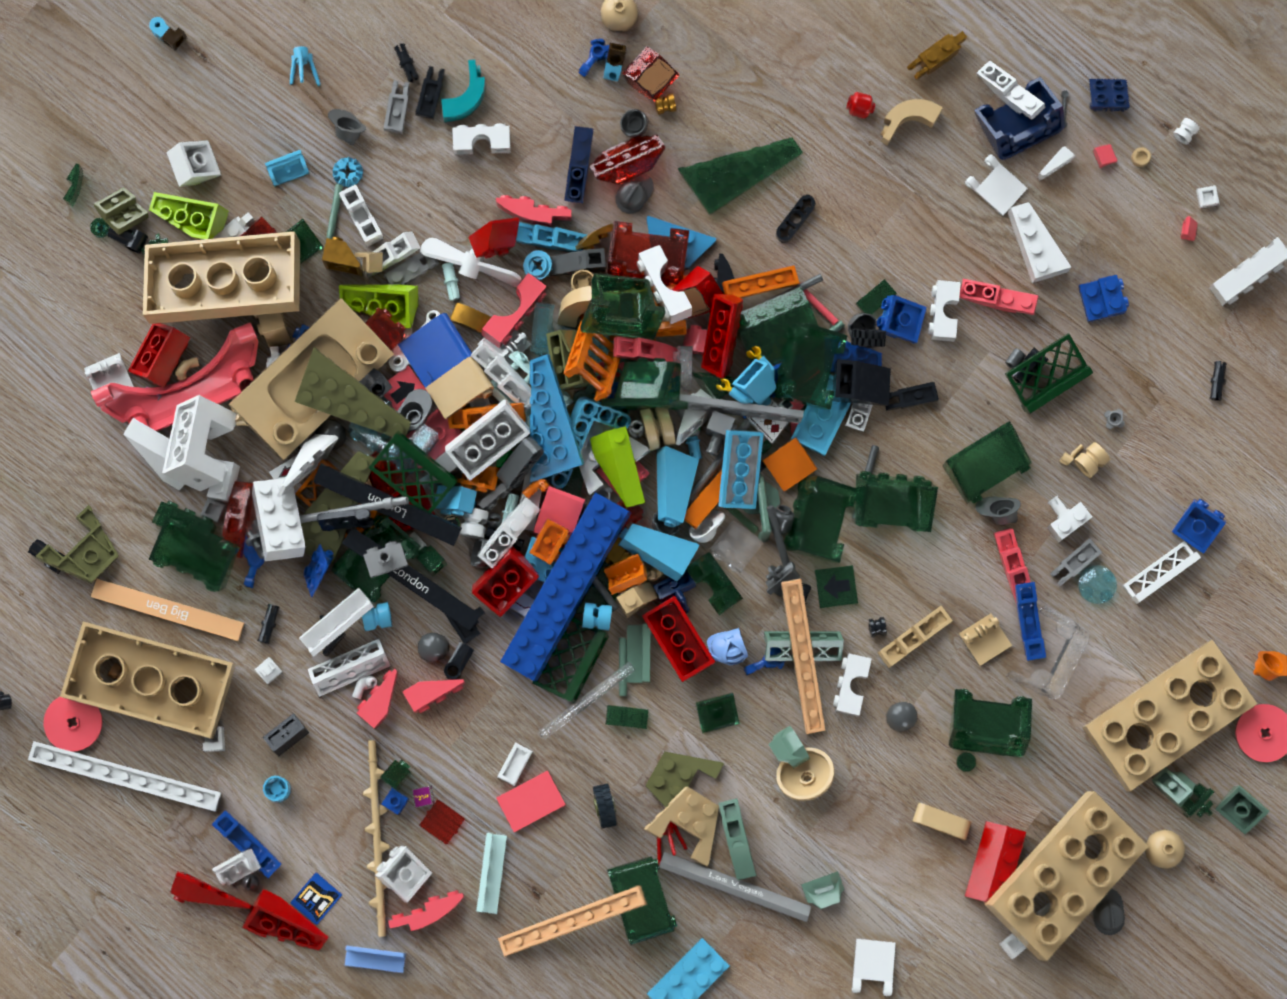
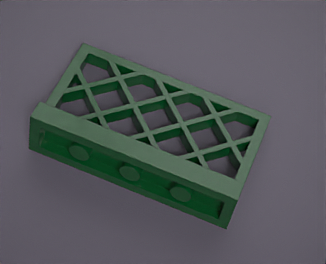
M1067 333L1005 373V376L1019 398L1024 412L1031 414L1093 374L1090 366H1087L1071 335ZM1066 340L1070 344L1068 353L1060 351L1061 344ZM1049 351L1055 352L1053 363L1044 361L1045 355ZM1059 353L1068 355L1065 366L1056 364ZM1071 356L1078 358L1079 366L1075 368L1069 367ZM1033 361L1039 362L1037 373L1028 372L1029 365ZM1043 363L1052 365L1049 376L1041 375ZM1056 366L1064 368L1063 375L1060 378L1053 377ZM1018 371L1023 372L1021 384L1016 383L1012 378V375ZM1027 374L1036 375L1034 386L1025 385ZM1040 377L1048 378L1047 386L1043 389L1037 388ZM1024 387L1032 388L1031 397L1025 400L1022 395Z
M400 431L395 433L389 443L368 467L403 497L407 496L414 506L429 513L434 511L458 481L455 476ZM392 444L399 448L400 456L389 457V448ZM403 458L413 459L415 469L404 470ZM400 459L402 470L391 471L390 460ZM387 460L388 471L380 472L374 466L378 461ZM426 470L429 472L430 481L419 482L418 471ZM415 471L417 482L406 483L405 472ZM402 472L403 483L395 484L392 481L391 473ZM441 482L447 487L443 493L434 494L433 483ZM430 483L432 494L421 495L420 484ZM417 485L418 496L407 494L406 486ZM432 497L433 505L429 510L422 506L421 498Z
M573 617L571 621L576 623L578 630L569 634L566 630L564 632L565 635L561 638V640L567 639L569 648L559 651L557 646L555 648L556 652L551 656L558 655L561 665L550 668L549 663H547L548 669L543 670L541 673L543 675L549 672L552 682L544 685L538 682V679L537 682L533 681L532 684L575 705L609 635L597 628L580 629L582 621ZM587 630L595 632L592 640L584 642L582 632ZM579 634L582 643L571 646L569 637ZM583 646L585 650L584 656L576 659L573 650ZM571 651L573 661L563 664L560 654ZM575 663V674L567 677L564 667ZM562 668L565 678L554 681L551 671ZM566 681L568 688L565 694L557 691V683Z

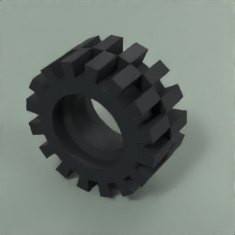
M852 329L851 345L885 347L886 331Z

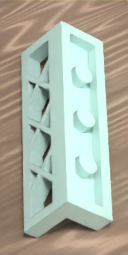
M487 833L477 912L497 914L507 836L492 833Z

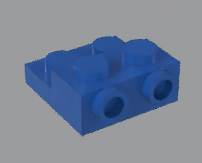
M1117 275L1100 278L1097 281L1078 286L1087 322L1124 314L1127 311L1126 308L1129 307L1128 299L1126 296L1123 297L1121 291L1124 289L1123 281L1121 278L1118 279Z
M896 295L887 296L881 304V308L884 310L876 323V326L879 327L878 330L886 331V335L889 337L917 343L927 307Z
M1194 499L1172 532L1204 554L1226 524V520L1224 519L1225 515L1216 509L1214 512L1208 508L1209 504L1206 501Z

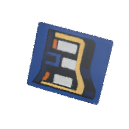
M314 873L290 903L317 925L342 894L318 873Z

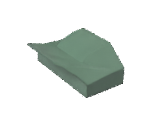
M791 726L774 735L773 740L768 744L778 761L789 763L793 769L810 759L806 749Z
M1166 767L1152 779L1153 784L1161 793L1179 807L1192 796L1196 785L1182 772H1172Z
M838 871L801 884L807 903H813L820 909L839 903L841 894L844 891Z

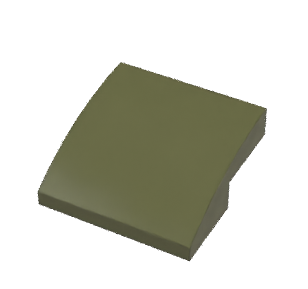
M124 187L94 203L97 212L118 235L149 218L148 212L136 203V197Z

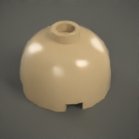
M605 0L602 4V22L610 30L624 32L632 28L637 22L638 9L634 0Z
M1156 831L1147 839L1146 844L1149 847L1145 850L1146 857L1152 865L1158 868L1168 869L1175 867L1184 857V842L1173 831Z

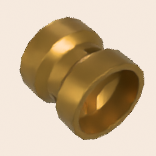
M669 93L664 97L660 95L654 96L658 115L664 114L665 111L676 112L673 93Z

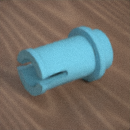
M698 436L687 438L685 443L688 444L690 456L702 459Z

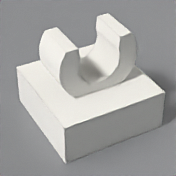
M270 657L255 669L267 684L271 683L282 673L281 669Z

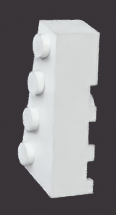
M1027 202L1011 207L1008 215L1032 283L1067 273L1071 268L1070 264L1030 203Z
M1277 237L1268 247H1263L1251 259H1246L1236 269H1232L1214 282L1209 289L1222 306L1227 302L1231 305L1239 299L1237 295L1242 292L1247 294L1254 288L1253 284L1257 281L1261 284L1269 278L1268 274L1274 271V273H1277L1284 267L1283 263L1287 260V248Z

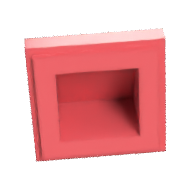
M1111 144L1094 148L1093 153L1100 168L1117 162Z
M1190 216L1186 217L1183 221L1181 239L1194 241L1198 224Z

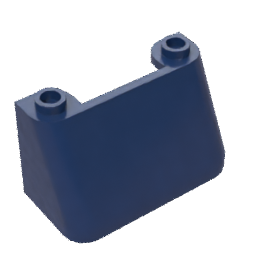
M1041 77L1028 82L1025 90L1041 100L1045 105V108L1032 120L1023 113L1018 114L1007 104L995 110L989 104L981 105L974 110L979 124L996 155L1001 160H1006L1058 134L1065 127L1063 105Z

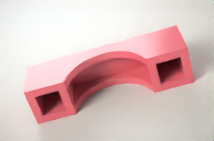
M528 273L517 286L516 294L520 300L518 310L509 316L493 315L482 328L481 335L498 348L503 344L507 345L512 338V332L514 330L518 331L524 323L522 320L526 316L530 317L534 312L536 303H541L547 295L545 293L547 286Z

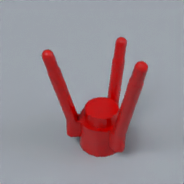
M669 822L663 836L667 835L672 854L675 856L676 851L671 835L674 831L684 850H687V846L678 827ZM657 838L658 866H660L662 859L661 838Z

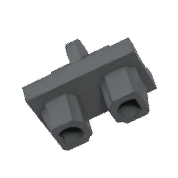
M256 519L250 527L244 530L248 537L245 543L247 546H253L260 559H264Z
M792 561L784 567L782 565H779L777 568L774 565L768 567L769 574L766 576L768 579L766 581L768 589L766 591L770 595L775 593L781 597L783 595L781 582L800 579V575Z

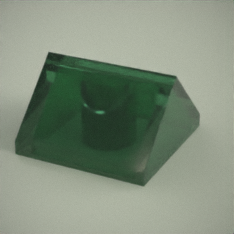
M301 219L286 231H295L300 240V264L323 247L304 219Z
M691 372V376L701 389L714 399H721L728 393L726 390L720 391L717 389L716 385H720L722 388L725 387V383L721 379L729 380L732 388L734 387L732 383L737 379L729 375L725 378H719L712 373Z
M733 693L695 702L702 733L740 724Z

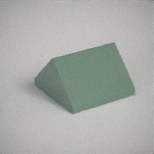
M1240 785L1234 786L1215 808L1244 834L1248 833L1269 813L1265 806Z

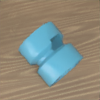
M388 602L377 604L376 608H371L362 616L365 631L374 630L378 625L381 628L392 627Z
M585 603L582 628L593 629L594 626H597L599 630L609 631L612 606L601 604L600 607H597L594 603Z
M272 776L265 781L263 792L269 800L282 802L290 796L291 785L280 776Z

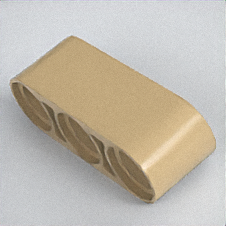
M918 803L912 820L917 824L965 841L972 823L967 819L922 803Z

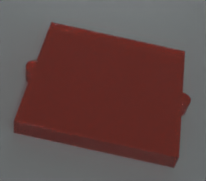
M437 799L432 808L426 811L427 815L419 826L447 845L454 834L458 833V829L465 818Z

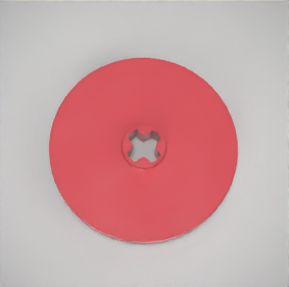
M58 697L47 708L43 723L45 734L54 746L71 752H77L88 748L97 740L103 722L102 714L98 707ZM76 717V723H78L77 726H72L70 728V722H68L69 719H74Z
M1269 704L1255 705L1242 714L1236 725V740L1242 752L1258 762H1272L1287 754V714L1280 708ZM1268 729L1269 737L1263 738L1261 730Z

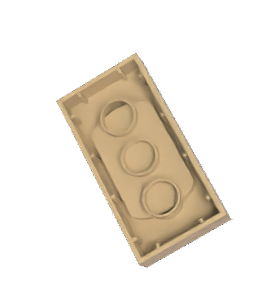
M342 298L334 303L228 404L281 460L287 458L330 416V414L295 402L314 347L358 381L365 377L373 368L378 370L394 355Z

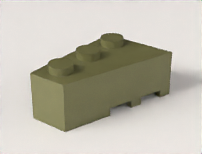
M558 330L546 334L549 354L561 390H573L591 385L580 374H575L570 378L563 374L577 334L576 330ZM584 362V368L596 378L593 369Z

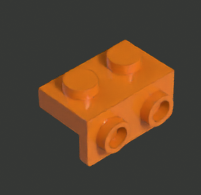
M488 466L471 481L463 473L462 478L458 479L457 483L461 484L460 487L472 489V486L476 487V491L487 493V489L495 491L498 480L497 472L500 468Z
M547 518L529 553L542 559L549 565L552 562L556 563L561 554L559 552L561 545L565 546L570 537L568 535L569 530Z
M639 554L604 568L612 595L622 593L627 588L640 585L647 580V568Z

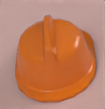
M1259 651L1253 674L1261 676L1268 681H1272L1279 676H1287V656L1276 651Z

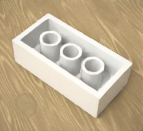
M504 399L447 444L445 451L471 481L528 436L530 428L508 401Z
M285 478L253 482L252 497L265 561L304 556L305 542L294 487L279 498L277 496Z

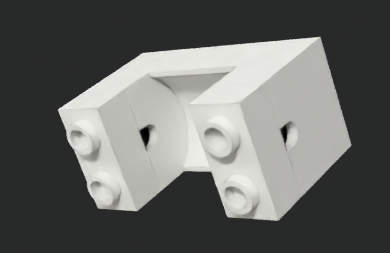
M200 395L178 404L162 474L198 491L223 482L226 464L204 453L207 439L212 440L233 431L236 425V413Z

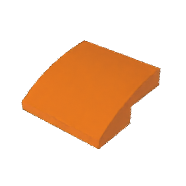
M797 437L763 459V462L783 491L791 488L817 470L816 465Z

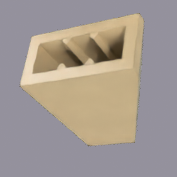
M650 582L632 587L617 597V604L625 617L629 618L658 600L659 597Z

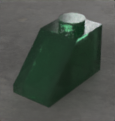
M431 545L428 548L424 546L417 553L419 555L416 557L417 560L432 577L447 565L445 559Z
M402 759L400 762L394 760L380 778L399 791L412 773L408 770L411 766Z

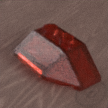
M658 135L635 137L601 152L589 167L597 180L619 185L652 170L665 150V146Z

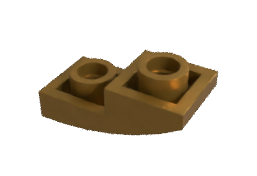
M613 224L601 227L585 236L576 245V250L595 249L594 245L600 243V239L609 237L608 233L614 231Z
M457 302L450 319L464 328H470L481 334L482 328L491 319V316Z

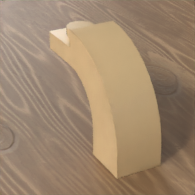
M923 99L907 100L896 105L884 119L883 123L887 125H885L880 134L883 136L881 142L888 146L897 128L907 121H918L932 128L943 107Z
M597 286L575 289L563 298L557 325L576 328L578 317L588 311L617 314L620 295L601 292L602 287Z

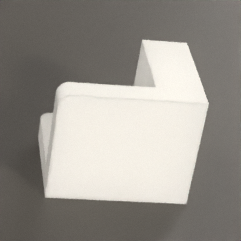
M219 726L217 728L214 740L205 738V743H203L204 752L225 751L224 727Z

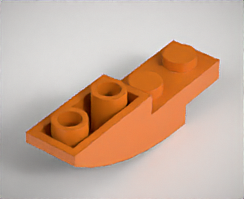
M509 403L523 421L526 422L524 403ZM498 404L461 408L448 418L449 429H468Z

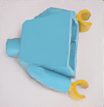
M754 346L752 349L755 354L751 350L747 351L746 354L750 359H756L732 383L734 387L730 386V382L727 379H721L725 383L724 388L720 385H716V387L720 391H728V395L740 403L768 406L771 403L769 396L776 389L774 381L775 369L764 356H761V349L758 346Z

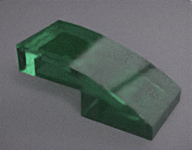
M77 163L67 177V181L71 186L63 197V200L72 207L79 196L83 181V169Z
M607 705L605 725L647 729L649 710Z

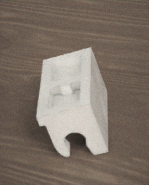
M249 849L212 868L222 885L227 883L229 886L259 870L261 867L253 850Z

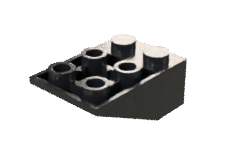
M837 359L834 363L832 401L889 406L891 368L859 361Z

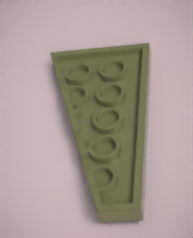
M313 348L295 402L391 437L398 431L405 436L407 435L411 421L394 408H391L380 397L368 390L366 386L337 366L330 358L319 352L317 348Z
M358 451L340 472L367 483L372 471L368 467L376 458ZM326 488L303 515L356 506L358 502ZM317 520L301 523L305 542L304 553L312 556L320 544L323 551L331 550L334 553V558L330 563L333 565L348 529L322 531Z

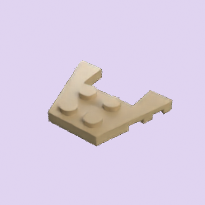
M685 787L662 812L655 816L656 818L650 824L645 826L644 830L657 838H661L669 822H672L699 839L691 858L701 865L708 867L719 806L691 788Z

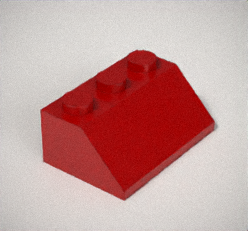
M162 323L152 324L128 372L164 388L169 382L174 368L178 365L183 351L187 348L190 337L174 327Z
M511 546L494 568L489 567L472 585L471 593L501 617L539 578V575L526 557Z

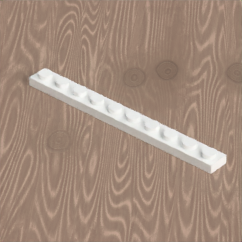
M33 741L28 760L215 812L221 797V792Z

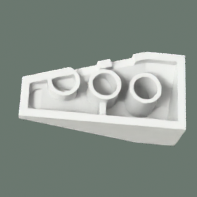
M133 418L123 435L147 461L149 466L153 468L162 481L180 491L185 484L162 474L170 439Z
M315 434L310 439L306 438L300 444L301 449L277 496L279 498L315 470L322 459H327L338 437L336 435Z

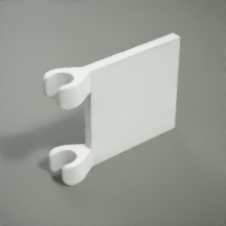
M990 154L985 159V163L994 170L981 184L972 176L965 181V184L1003 216L1027 190V187Z
M856 939L852 983L853 993L861 991V979L884 981L883 995H892L895 956L894 942Z

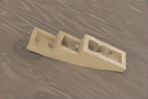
M940 606L881 649L878 654L888 668H890L953 620L944 608Z

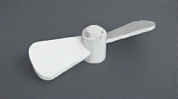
M436 238L426 239L420 248V252L424 256L461 265L459 273L476 279L479 271L514 287H517L522 281L517 273L484 263V257L476 258L473 249L463 253Z

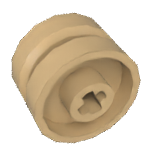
M667 405L656 406L655 413L657 419H654L653 413L649 408L640 410L641 422L644 426V434L649 451L660 448V436L665 446L676 445L674 425Z

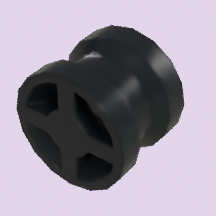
M880 617L878 620L868 619L871 638L876 637V635L887 636L884 617Z

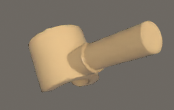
M1080 444L1070 455L1065 452L1059 461L1066 466L1069 465L1074 457L1084 448L1083 445Z

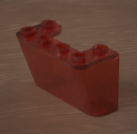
M614 221L607 275L613 281L625 280L634 284L646 283L644 272H640L637 266L639 253L660 245L668 260L667 268L661 276L662 283L665 286L670 284L677 285L684 278L690 230L671 228L669 237L632 232L633 223Z

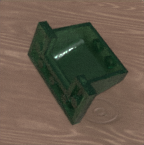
M594 273L591 281V300L580 328L581 332L654 340L666 311L665 307L655 306L649 279Z
M638 358L637 362H625L614 398H602L601 406L618 410H637V408L688 410V402L680 400L681 363L667 362L663 358H654V362H649V359Z

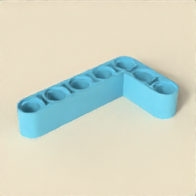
M580 397L576 401L570 415L580 452L593 421L613 428L624 426L628 428L631 424V418L621 409L599 401L596 402L588 397ZM589 404V408L584 411V406ZM606 410L605 415L600 417L601 412ZM623 416L622 420L617 423V419ZM582 421L581 427L576 428L577 423ZM573 469L559 473L560 478L557 481H554L556 475L546 479L554 487L563 488L568 483Z

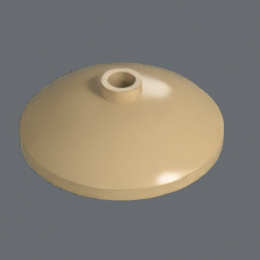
M805 748L810 759L794 769L789 763L781 761L777 769V783L787 797L798 801L813 800L823 795L830 788L835 775L834 766L830 757L819 749Z

